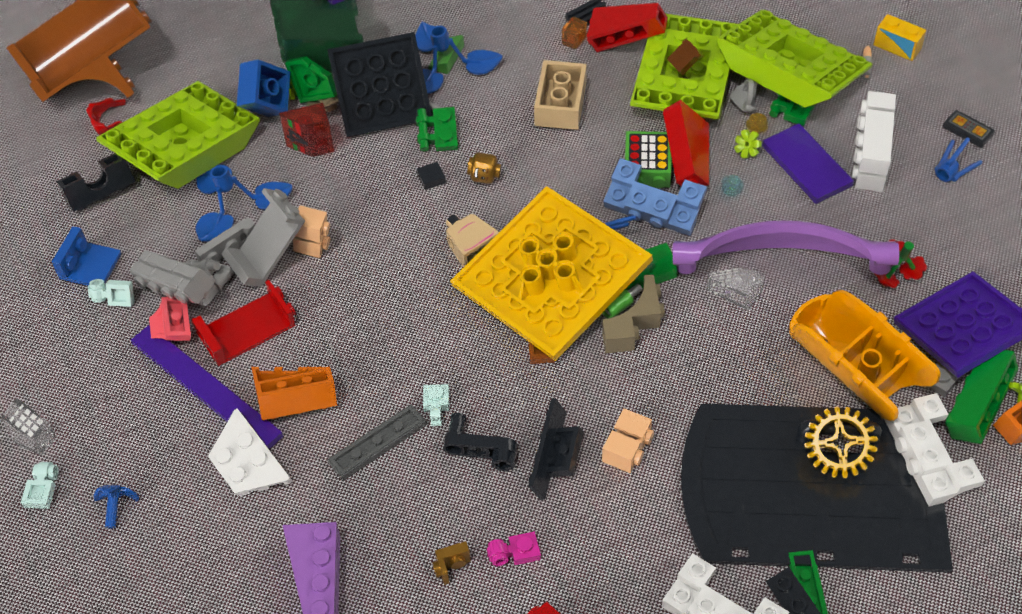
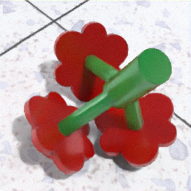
M896 241L899 244L898 265H892L891 271L887 274H875L883 286L896 288L899 285L900 281L896 279L894 272L902 261H905V264L900 266L899 271L906 280L911 278L919 280L922 278L923 272L927 270V265L922 256H917L914 259L909 257L914 248V244L910 241L905 243L903 241Z

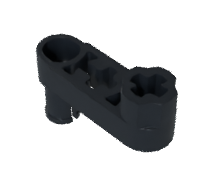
M459 412L451 414L449 431L445 434L443 450L446 453L463 457L492 459L491 466L498 471L508 472L514 469L518 445L515 440L507 437L464 434L466 415Z

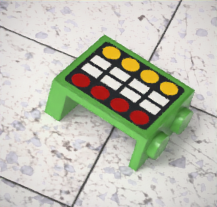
M626 131L625 160L642 166L637 182L654 188H670L671 152L667 132Z

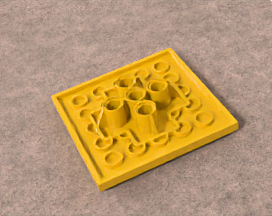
M546 186L450 282L458 291L556 361L653 261V257L646 250Z

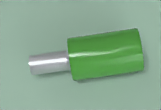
M636 284L630 290H624L606 308L603 315L607 319L619 315L634 303L633 297L642 291V287Z

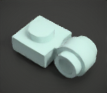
M95 279L90 281V285L87 287L88 296L93 302H103L107 298L108 305L132 307L135 303L132 281L108 280L105 284L104 280Z
M39 462V464L34 465L32 475L35 480H27L21 500L24 508L50 509L56 486L52 480H56L59 474L57 465H54L53 462Z

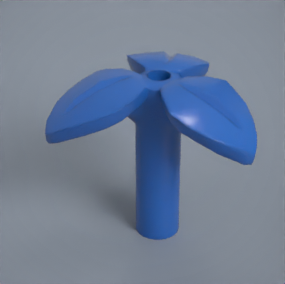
M113 484L103 485L95 490L93 495L94 501L108 497L105 528H116L119 497L125 495L135 501H139V496L127 487Z

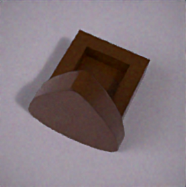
M684 39L682 44L667 60L679 73L684 75L698 60L704 57V54L690 41Z

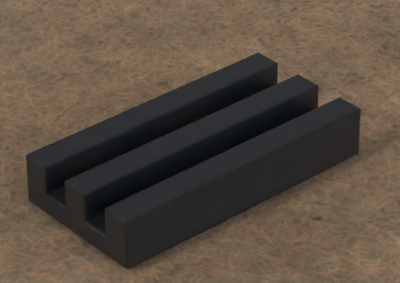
M591 0L565 13V19L575 29L580 30L590 24L593 8L606 7V2Z

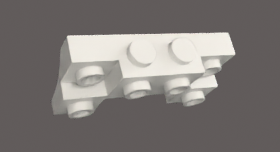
M937 393L915 398L911 405L899 407L898 418L894 421L884 419L895 440L897 451L902 453L906 461L907 470L910 475H913L929 507L944 503L960 493L983 485L984 479L973 458L953 463L933 427V423L946 420L949 415Z
M693 553L678 573L677 580L662 600V608L672 614H752L707 586L716 572V567ZM764 597L754 614H789V611Z

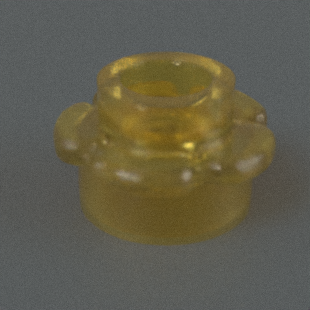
M761 113L750 115L749 120L746 121V127L751 132L761 133L765 132L768 128L767 118Z

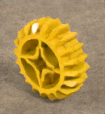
M836 406L834 408L835 415L832 416L830 411L825 409L824 415L826 419L817 414L815 419L820 424L817 426L814 423H809L808 425L815 432L805 433L806 438L813 439V442L805 443V448L814 449V451L807 454V457L810 459L817 456L818 460L813 463V466L816 468L823 463L825 466L822 469V473L826 474L828 468L833 469V478H836L838 470H842L843 478L848 477L847 470L849 469L854 476L858 475L857 465L862 470H866L867 466L863 460L865 459L868 462H873L874 460L871 455L867 454L868 451L877 452V447L869 445L878 440L877 436L869 437L868 435L875 430L874 426L865 428L864 425L867 424L869 419L865 417L861 422L858 421L857 418L860 415L858 410L854 413L853 417L849 416L850 407H846L844 414H840V408ZM842 421L854 425L859 430L861 436L848 435L844 430ZM834 422V436L825 440H818L821 430L827 424ZM839 429L844 439L852 441L845 444L843 456L841 449L837 448L838 446H835L833 443L838 439ZM863 444L860 456L853 462L848 463L847 450L850 447ZM820 448L834 450L838 455L839 464L828 460L822 454Z

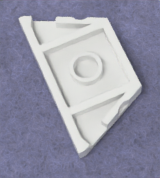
M235 409L208 455L233 492L239 497L250 494L253 491L270 489L272 485L292 483V479L242 413Z

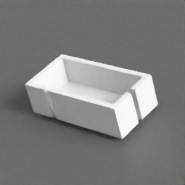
M868 91L867 99L861 102L860 113H863V116H858L857 129L860 132L857 131L855 145L859 146V148H855L853 162L857 163V165H854L852 170V179H856V189L883 192L891 162L896 94Z

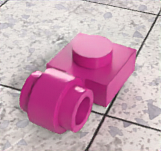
M535 531L508 537V546L502 539H495L488 543V559L494 566L505 565L511 557L513 558L514 566L541 560Z

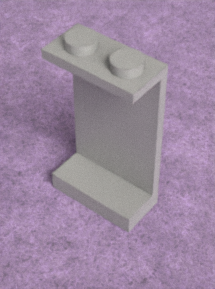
M264 188L262 190L270 204L240 249L226 247L221 254L244 285L262 287L305 222L299 214V210L288 201L287 195L279 189L271 190Z

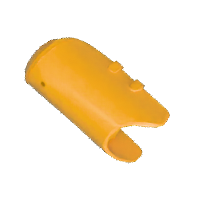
M836 290L832 294H823L801 305L789 324L790 336L883 419L894 421L898 418V408L888 397L900 388L913 385L926 387L938 383L940 379L939 368L911 343L912 338L905 332L900 334L887 322L889 319L881 311L877 313L853 294L844 290Z

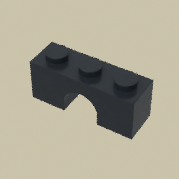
M114 153L99 160L101 175L95 182H85L78 172L56 181L67 205L73 212L83 210L89 204L97 200H104L111 193L117 190H124L130 184L136 182L124 158Z

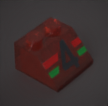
M323 103L279 113L287 147L312 157L335 152L329 120Z

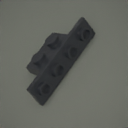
M551 398L549 409L546 411L544 428L540 434L538 451L535 454L532 474L529 477L528 487L540 500H545L550 477L574 475L584 434L580 426L563 427L567 412L556 398Z

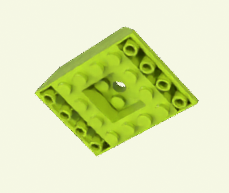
M767 10L758 11L717 39L731 70L748 79H752L754 82L803 107L831 99L872 68L873 65L866 61L864 57L856 56L848 52L844 47L835 46L829 43L827 39L817 37L807 29L799 28L786 19H780Z
M666 14L668 19L665 33L648 37L630 106L663 111L670 105L682 100L701 117L720 119L731 69L726 62L717 39L738 24ZM684 39H687L704 54V57L682 75L667 58L682 44Z
M196 81L96 137V140L157 181L179 189L245 149L260 122V118L246 109L238 107L236 103L203 83Z

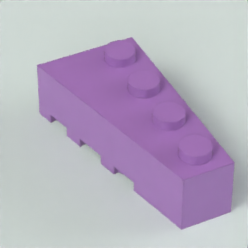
M337 522L282 525L303 614H339L340 533Z

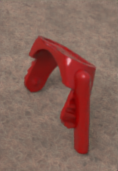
M106 98L102 102L90 103L88 105L89 107L86 109L87 114L91 119L93 128L99 135L123 123L122 121H117L105 126L104 123H100V118L110 107L126 105L125 99L113 100L112 98Z

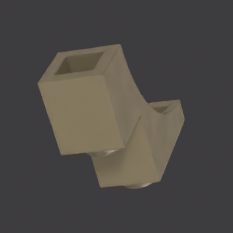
M654 274L644 275L642 295L632 308L621 315L602 319L605 354L635 351V341L639 340V330L660 328L661 318L665 317L664 304L659 303L658 298H661L660 284H655Z

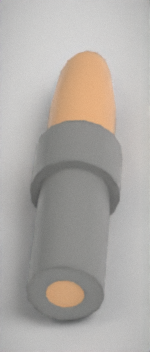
M866 46L863 50V57L866 61L873 64L871 48ZM872 68L863 74L864 79L871 78Z

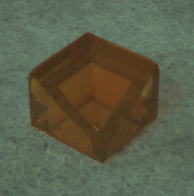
M572 17L562 28V44L574 50L577 49L586 39V21Z

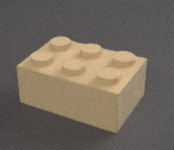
M543 60L534 105L535 126L579 129L586 88L587 64Z

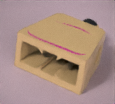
M470 214L462 220L457 215H451L446 220V225L449 227L446 230L448 246L463 268L499 233L498 230L474 214Z

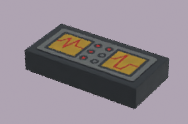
M955 110L943 124V128L963 139L970 138L969 142L980 148H983L995 132L994 129L958 110Z

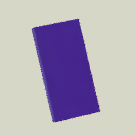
M799 123L762 141V147L815 204L853 186L854 180Z

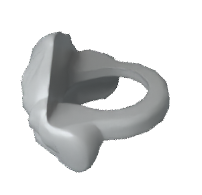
M747 78L730 95V99L744 112L757 110L754 99L758 83L752 79Z

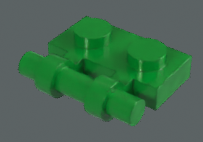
M778 94V98L773 100L770 106L769 115L776 118L779 113L783 112L784 120L805 126L816 104L803 107L793 101L790 103L785 102L789 99Z
M455 107L433 108V116L430 117L426 115V109H418L416 125L419 127L417 142L420 144V150L428 151L429 144H435L436 152L458 150ZM434 126V134H429L427 127Z

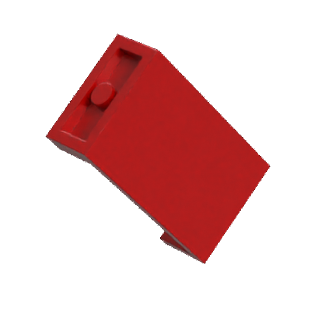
M270 280L265 281L268 294L207 325L200 315L191 319L196 334L217 366L296 326L293 317L296 315L293 306L290 302L286 303L283 300L285 298L281 289L278 286L274 287Z

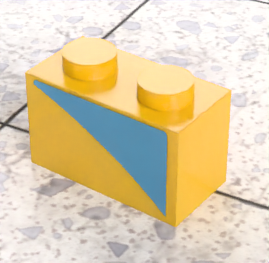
M887 14L877 27L874 46L913 61L922 49L927 30Z

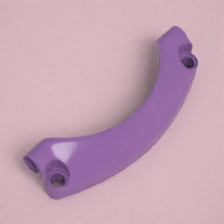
M801 221L757 222L732 228L698 241H674L673 265H676L677 272L681 274L693 273L696 270V261L706 256L765 248L811 249L869 259L870 271L879 275L889 273L891 265H898L899 244L896 241H871L833 227Z

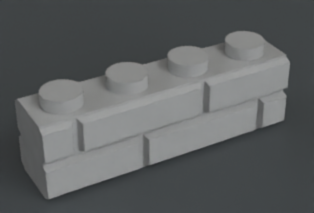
M145 250L138 258L139 262L136 261L130 268V273L135 277L134 282L145 289L148 286L157 294L161 291L171 299L175 296L184 304L188 301L199 304L205 296L204 293L208 292L214 285L213 280L202 269Z

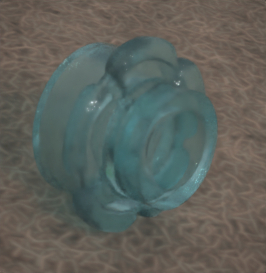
M731 174L722 179V191L728 196H736L744 188L743 181L737 175Z

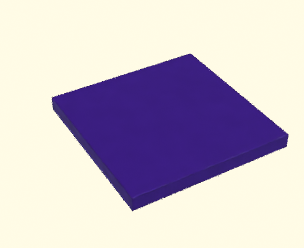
M974 271L893 317L894 324L957 378L1022 340V308Z

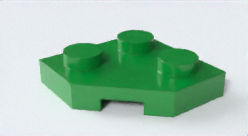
M307 56L289 59L285 62L287 70L290 71V78L300 103L337 96L332 74Z

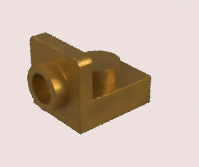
M464 541L435 550L436 561H433L432 565L436 578L442 577L444 585L449 584L447 569H459L465 566L466 563L471 562L467 542Z

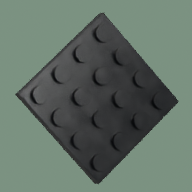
M415 32L327 49L346 137L416 123L417 110L421 108L426 109L428 117L432 116Z

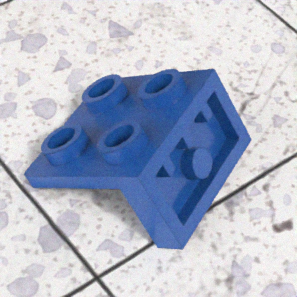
M72 226L53 258L52 264L60 280L87 286L90 285V281L95 279H102L106 283L121 256V251L87 243L82 229Z

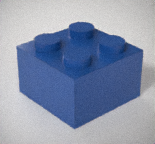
M259 59L240 63L237 106L267 117L287 114L290 71Z

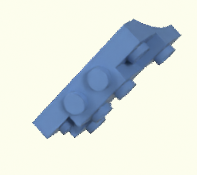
M620 158L611 177L612 183L603 201L604 207L627 216L635 215V221H640L641 219L649 222L653 227H664L691 236L707 191V186L684 180L679 194L675 195L637 182L642 166Z

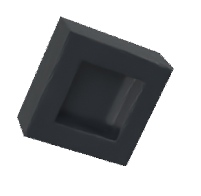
M438 162L416 168L417 175L425 190L446 183L445 176Z

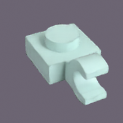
M448 384L423 385L424 412L430 411L431 426H442V411H449Z

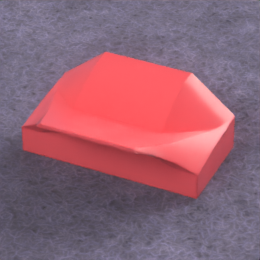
M162 297L158 310L149 317L151 338L190 341L191 331L187 303L180 302L176 297L172 299Z

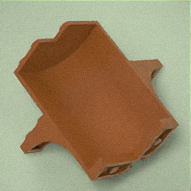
M77 0L16 43L6 47V49L32 81L29 85L42 102H45L68 85L85 79L107 82L118 88L129 98L135 93L133 89L136 86L128 76L124 78L120 73L122 67L115 58L111 60L109 57L150 29L151 26L149 24L152 20L145 11L140 12L137 6L140 4L137 0Z

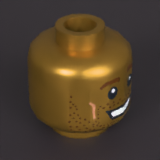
M477 152L474 157H470L467 175H470L472 181L491 184L495 177H500L501 164H497V157L495 155Z

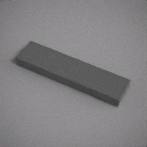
M410 404L328 458V464L344 481L427 426L426 420Z

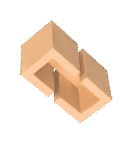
M300 205L298 208L299 214L305 222L293 239V251L321 258L323 250H327L330 244V237L327 236L330 229V222H327V212Z
M623 409L614 426L617 432L611 431L602 448V462L631 473L635 465H640L644 455L642 450L645 444L650 445L654 431L651 430L652 419Z

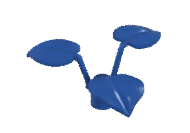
M422 21L416 32L418 50L423 52L433 50L432 71L422 69L427 94L438 90L444 82V76L436 73L437 51L444 52L448 49L449 45H451L462 62L467 63V71L475 75L490 72L500 63L503 57L501 54L493 51L474 50L468 53L467 58H465L454 44L453 39L449 38V33L444 26H432Z
M218 164L196 178L197 187L202 193L211 194L217 191L220 206L219 213L210 212L198 220L196 224L198 239L208 242L233 226V217L231 215H224L222 192L230 191L234 183L251 199H256V206L263 210H266L270 204L262 193L264 188L271 190L279 189L288 197L293 186L284 182H266L257 186L255 194H252L237 180L236 176H232V170L228 166Z

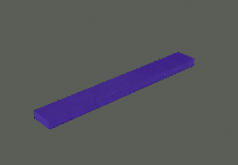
M150 325L131 339L132 345L226 422H228L233 411L238 409L268 449L272 448L283 438V433L268 420H262L261 415L169 340L151 338Z

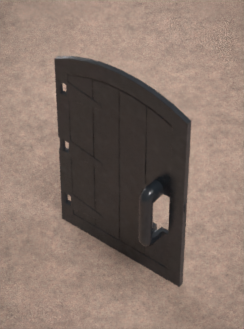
M701 403L692 420L686 438L681 468V492L685 518L693 543L701 559L709 564L789 567V564H791L789 552L813 550L818 567L952 573L953 567L945 504L928 506L913 475H910L907 470L906 461L902 453L897 451L895 440L885 420L873 409L850 408L849 416L853 417L857 410L860 411L857 420L861 422L863 418L867 417L869 421L864 427L874 426L875 428L873 432L868 434L869 437L877 436L878 438L876 442L869 444L870 446L877 447V452L868 451L867 453L874 458L873 462H868L864 459L863 462L866 464L867 469L862 470L857 465L858 475L856 476L849 469L847 470V478L842 477V470H838L836 478H833V469L828 468L827 473L823 474L822 469L825 466L823 463L816 468L813 466V463L818 460L817 456L810 459L807 457V454L812 451L811 448H805V443L812 442V439L806 438L805 433L815 432L808 425L809 423H814L817 426L820 424L815 419L817 414L826 419L824 410L828 409L832 416L835 415L834 408ZM840 408V414H844L845 408ZM842 421L844 430L848 435L861 436L859 430L854 425ZM834 422L827 424L819 435H834ZM822 452L828 460L839 464L836 452ZM847 453V462H853L861 453ZM732 550H748V557H733ZM817 553L833 554V560H817ZM810 555L794 556L795 566L812 565ZM903 556L918 557V563H903Z

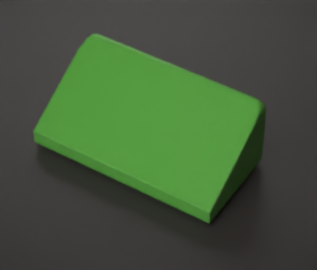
M464 36L449 37L453 39L454 44L461 52L464 47ZM451 45L444 52L437 51L438 72L449 74L458 58ZM433 60L428 66V69L430 70L433 69Z

